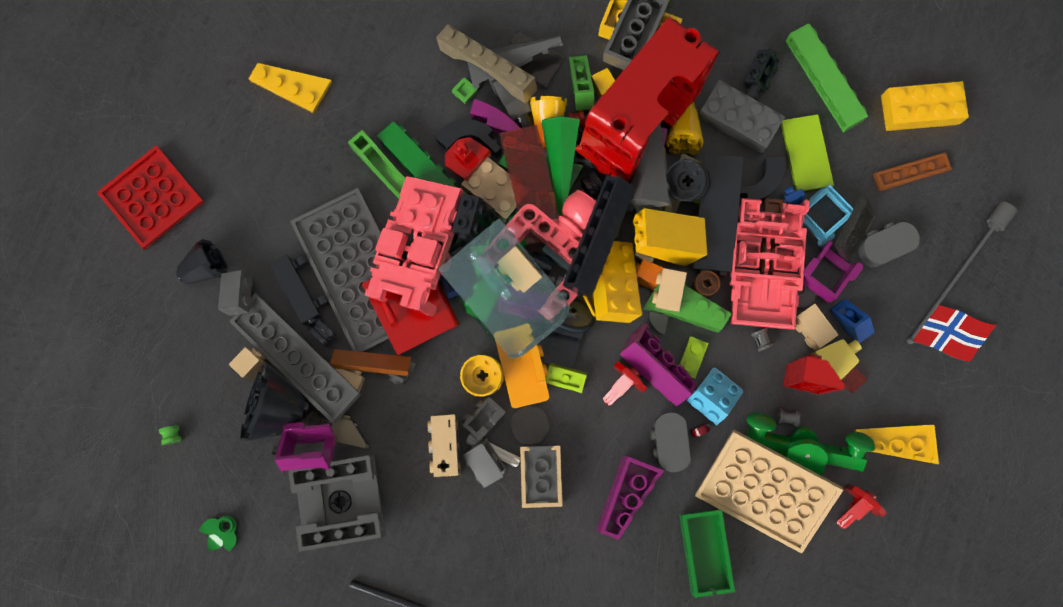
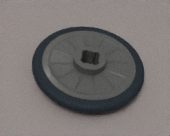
M567 296V299H566V298H563V297H559L560 300H562V301H566V300L569 299L568 296ZM575 298L556 320L555 324L568 331L584 332L594 326L596 317H593L586 303Z

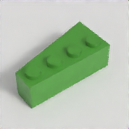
M659 284L643 307L645 310L667 315L679 321L688 322L717 333L723 329L732 314L684 285L679 312L655 308L656 304L652 303L654 292H658Z

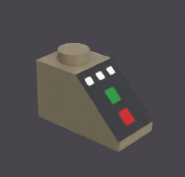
M343 415L335 424L331 423L332 430L337 438L336 442L369 448V443L356 422L350 420L351 416Z

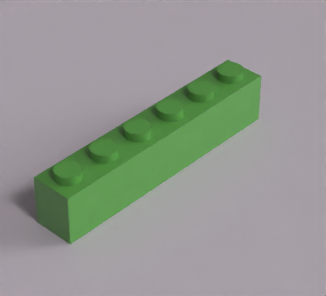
M808 23L790 33L786 43L843 133L862 123L868 117L867 110L858 101L856 92L849 87L845 75L841 74L837 68L836 61L828 54L826 45L819 40L817 31Z

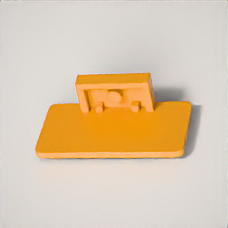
M527 325L496 333L495 341L511 406L513 408H520L547 401L549 393L545 376L548 375L546 364L542 365L540 358L544 356L541 345L537 346L532 327Z

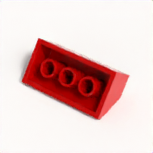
M809 354V356H804V358L788 363L783 387L819 395L844 390L845 387L827 360H822V356Z

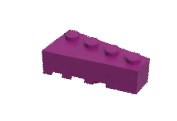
M645 322L629 336L620 355L640 375L644 376L654 388L658 389L667 400L677 407L693 394L697 384L681 364L676 365L672 353L662 348L659 344L661 340L657 335L652 336L647 330L650 327Z
M622 456L596 531L619 540L664 470L628 456Z

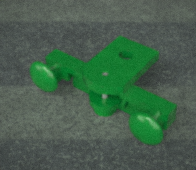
M754 412L747 416V422L750 425L745 433L747 437L821 476L826 464L863 471L867 463L865 453L874 451L876 448L874 440L861 432L847 434L845 439L848 446H841L839 448L838 446L819 443L816 433L809 427H798L789 437L770 432L776 429V422L771 416L761 412Z

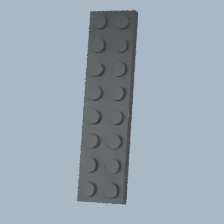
M255 293L251 297L249 313L235 315L229 321L331 423L335 424L360 397L361 393L258 294Z

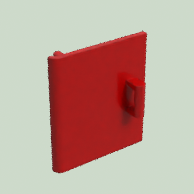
M411 261L409 264H407L406 268L410 269L411 264L416 266L419 265ZM371 279L362 283L365 292ZM439 282L436 289H431L429 292L428 302L434 304L437 308V312L433 317L421 311L401 306L400 302L403 295L387 291L385 298L388 300L386 302L369 298L397 355L460 325Z

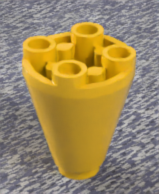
M694 103L690 104L668 131L665 143L671 154L689 153L697 155L703 146L701 126Z

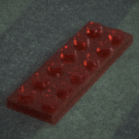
M537 125L499 133L517 210L519 211L524 205L533 204L550 219H558L559 213ZM526 212L524 217L527 220H531L535 215L532 212ZM543 224L539 226L541 232L545 233L550 230L548 225ZM529 232L524 238L526 245L542 242L532 232Z

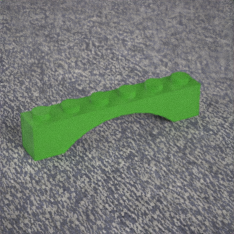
M361 130L348 141V144L398 199L401 198L400 193L406 178L387 159L365 132Z

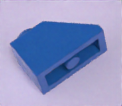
M844 299L830 309L844 331L859 343L875 333L870 316L848 300Z

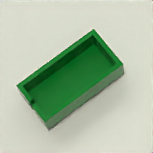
M711 509L679 514L691 595L697 598L711 596L713 592L717 595L735 592L722 510Z

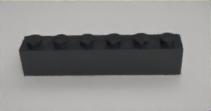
M606 176L562 286L577 295L592 297L635 190V187L621 177Z

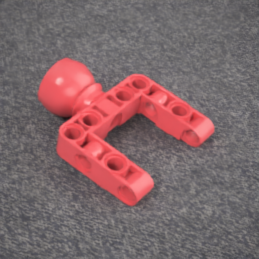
M576 190L565 200L562 208L563 216H558V219H550L533 204L524 205L483 251L478 261L494 273L498 269L497 266H499L497 261L512 247L518 246L529 232H532L571 265L573 258L569 255V251L577 250L596 201L586 193ZM526 212H532L535 215V217L531 220H527L524 217V214ZM543 224L548 225L550 230L545 233L541 232L539 226ZM501 241H506L509 243V247L507 249H500L498 244ZM563 282L551 294L541 311H538L552 324L556 322L578 296L562 286ZM562 291L567 292L569 299L562 301L558 294Z

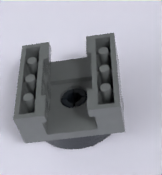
M374 455L332 461L330 470L322 467L288 470L291 494L297 493L301 526H296L299 552L371 540L386 535L382 513L383 496L377 478ZM340 496L348 500L344 507L338 504Z

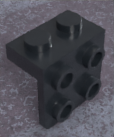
M546 321L540 343L544 355L540 357L541 362L548 365L553 363L573 369L583 332L568 331L557 326L555 323L552 324Z

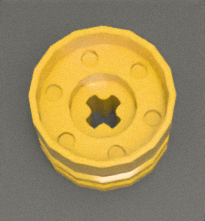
M477 355L469 358L461 369L460 380L462 386L468 393L474 396L494 394L501 388L504 381L502 365L496 359L486 355ZM482 370H484V373H488L485 381H483V378H479Z

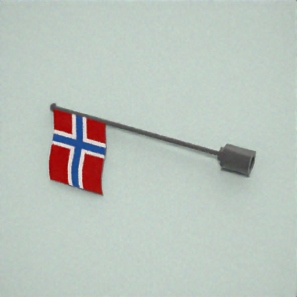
M1003 201L998 204L987 219L990 230L910 339L907 338L908 344L915 342L932 347L952 358L971 361L996 325L981 322L961 311L941 306L940 303L993 231L998 232L1006 229L1018 212L1013 205Z

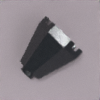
M201 239L196 242L178 265L177 277L181 282L192 284L220 278L221 274L227 273L225 271L227 263L218 248L214 250L211 247L214 245L211 241Z

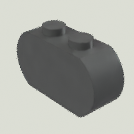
M891 222L883 226L884 230L880 232L875 229L867 233V238L862 240L859 245L860 259L867 266L876 268L917 249L920 237L917 229L907 222H900L898 224Z
M666 413L659 416L654 421L653 428L650 429L651 440L655 442V448H652L653 460H656L657 465L667 472H680L691 461L686 420L677 413Z

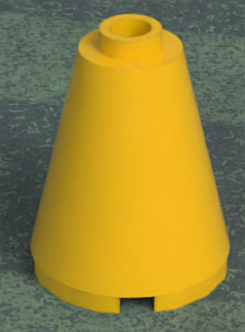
M541 96L540 100L536 101L535 97L530 98L538 144L542 145V148H546L541 125L542 119L564 117L567 98L562 100V97Z

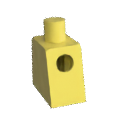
M841 339L811 354L820 355L822 360H827L842 380L859 363L855 353L860 351L862 347L857 340L847 344L844 339Z

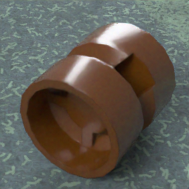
M703 271L693 280L691 289L709 299L720 288V279L712 271Z

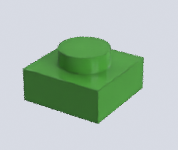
M463 78L452 89V93L464 104H467L478 92V89H474L473 84L466 78Z

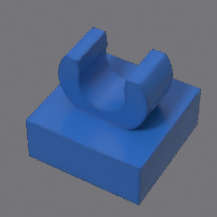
M790 186L784 190L786 194L783 196L785 198L784 203L800 205L805 200V193L802 189L795 192Z

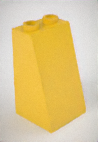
M646 208L634 215L636 252L685 267L707 255L705 218Z

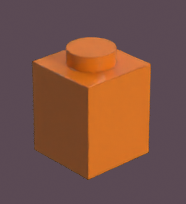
M643 259L641 264L637 263L636 276L638 284L654 291L658 285L656 284L658 272L662 273L663 267Z

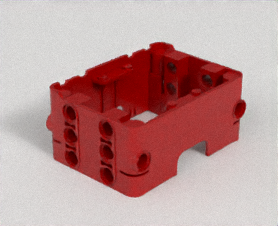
M669 16L593 106L586 120L581 143L576 146L575 151L596 165L600 173L611 175V177H621L629 183L638 168L652 132L661 121L673 127L690 104L696 100L720 51L706 41H703L698 30L694 28L687 29Z

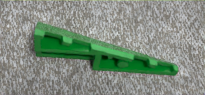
M562 116L542 119L541 122L558 216H563V204L569 195L580 119Z

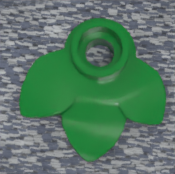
M226 515L220 519L211 518L201 525L199 531L209 535L207 543L209 551L217 550L222 546L227 551H231L236 545L237 537L235 530L237 522L232 516ZM226 522L230 523L229 529H226L224 526Z

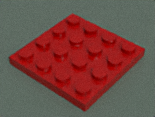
M157 145L97 192L144 250L204 203L203 199Z

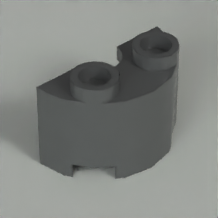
M490 397L486 400L481 399L475 406L477 410L472 415L468 413L462 420L463 426L479 441L492 430L506 413Z

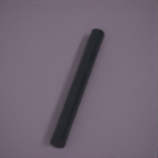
M351 580L349 588L401 607H425Z

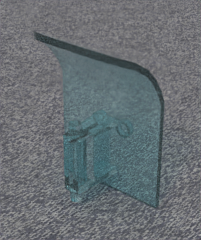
M500 218L438 269L487 327L501 349L511 358H517L527 353L558 328L569 314L570 308L565 298ZM515 245L542 274V278L524 293L521 289L517 291L510 283L512 279L508 275L504 276L497 268L499 266L497 261Z

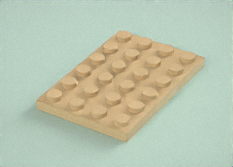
M733 429L696 491L695 496L790 548L803 553L839 498L843 487Z

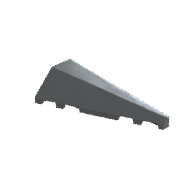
M561 36L491 49V51L515 66L520 67L532 61V56L540 52L544 55L548 53V49L559 45L562 46L563 40ZM468 62L474 89L479 88V83L487 79L490 82L495 80L487 72Z
M662 121L650 135L631 183L635 190L629 203L634 206L651 204L655 207L671 205V199L668 196L670 185L667 183L666 178L668 173L666 150L662 142L664 138V133L661 132Z

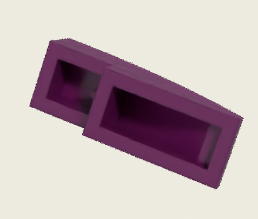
M474 99L470 111L471 119L486 123L487 126L493 129V133L523 140V131L511 118L497 108Z

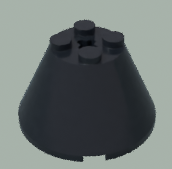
M263 363L261 365V368L264 369L262 373H257L244 412V415H247L245 424L241 425V441L282 435L283 426L288 423L303 422L301 420L303 413L306 414L309 402H307V398L269 364Z

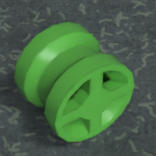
M179 425L159 429V434L163 438L161 440L162 445L182 441L181 436L178 434Z

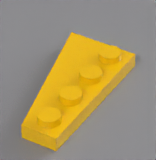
M257 63L249 77L251 82L312 113L316 112L332 84L330 79Z
M934 425L854 430V432L864 433L874 440L876 448L871 452L939 464Z

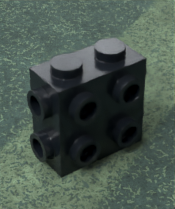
M462 194L452 232L458 235V239L467 241L466 244L469 246H485L490 236L491 223L495 218V209L479 196Z

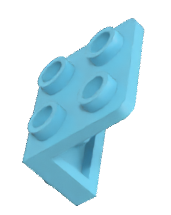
M712 368L700 386L686 401L715 425H718L729 415L743 394V390L717 368Z

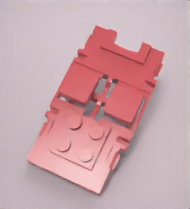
M406 176L400 193L401 198H399L394 212L390 213L393 220L388 219L386 227L382 229L375 249L377 252L373 261L377 266L376 269L372 267L370 269L373 277L368 289H366L365 296L386 302L388 300L385 298L387 291L403 295L400 302L401 306L421 311L431 317L435 316L437 308L434 304L428 302L429 292L431 289H436L441 272H447L451 266L452 258L448 252L455 234L452 232V226L456 218L461 196L464 194L461 188ZM411 232H414V241L411 243V246H406L408 236L404 233L411 234ZM404 251L408 252L406 261L402 258ZM411 261L419 265L416 266L411 264L410 269L406 268L407 264H409Z
M740 199L732 272H730V277H732L730 286H733L730 324L795 330L796 313L799 306L798 292L803 290L807 228L802 227L805 214L809 212L810 200H804L800 205L782 203L781 213L760 211V199ZM762 238H766V253H760ZM770 239H775V244H780L773 248V253H770ZM760 259H765L764 275L756 270L759 268ZM769 260H772L771 270L775 271L773 275H768Z

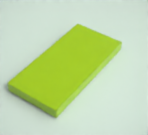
M818 114L783 120L781 129L795 192L799 189H802L803 192L826 188L829 184L833 187L834 182Z

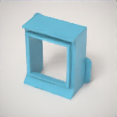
M830 184L826 188L818 190L809 199V209L824 195H827L844 212L845 216L825 233L807 213L805 214L803 224L819 240L816 243L819 247L831 241L835 237L834 232L856 213Z

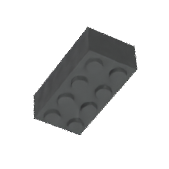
M627 0L605 48L602 61L624 70L658 30L667 10L669 0Z
M721 80L716 84L698 115L701 121L760 154L764 153L785 118L780 113Z

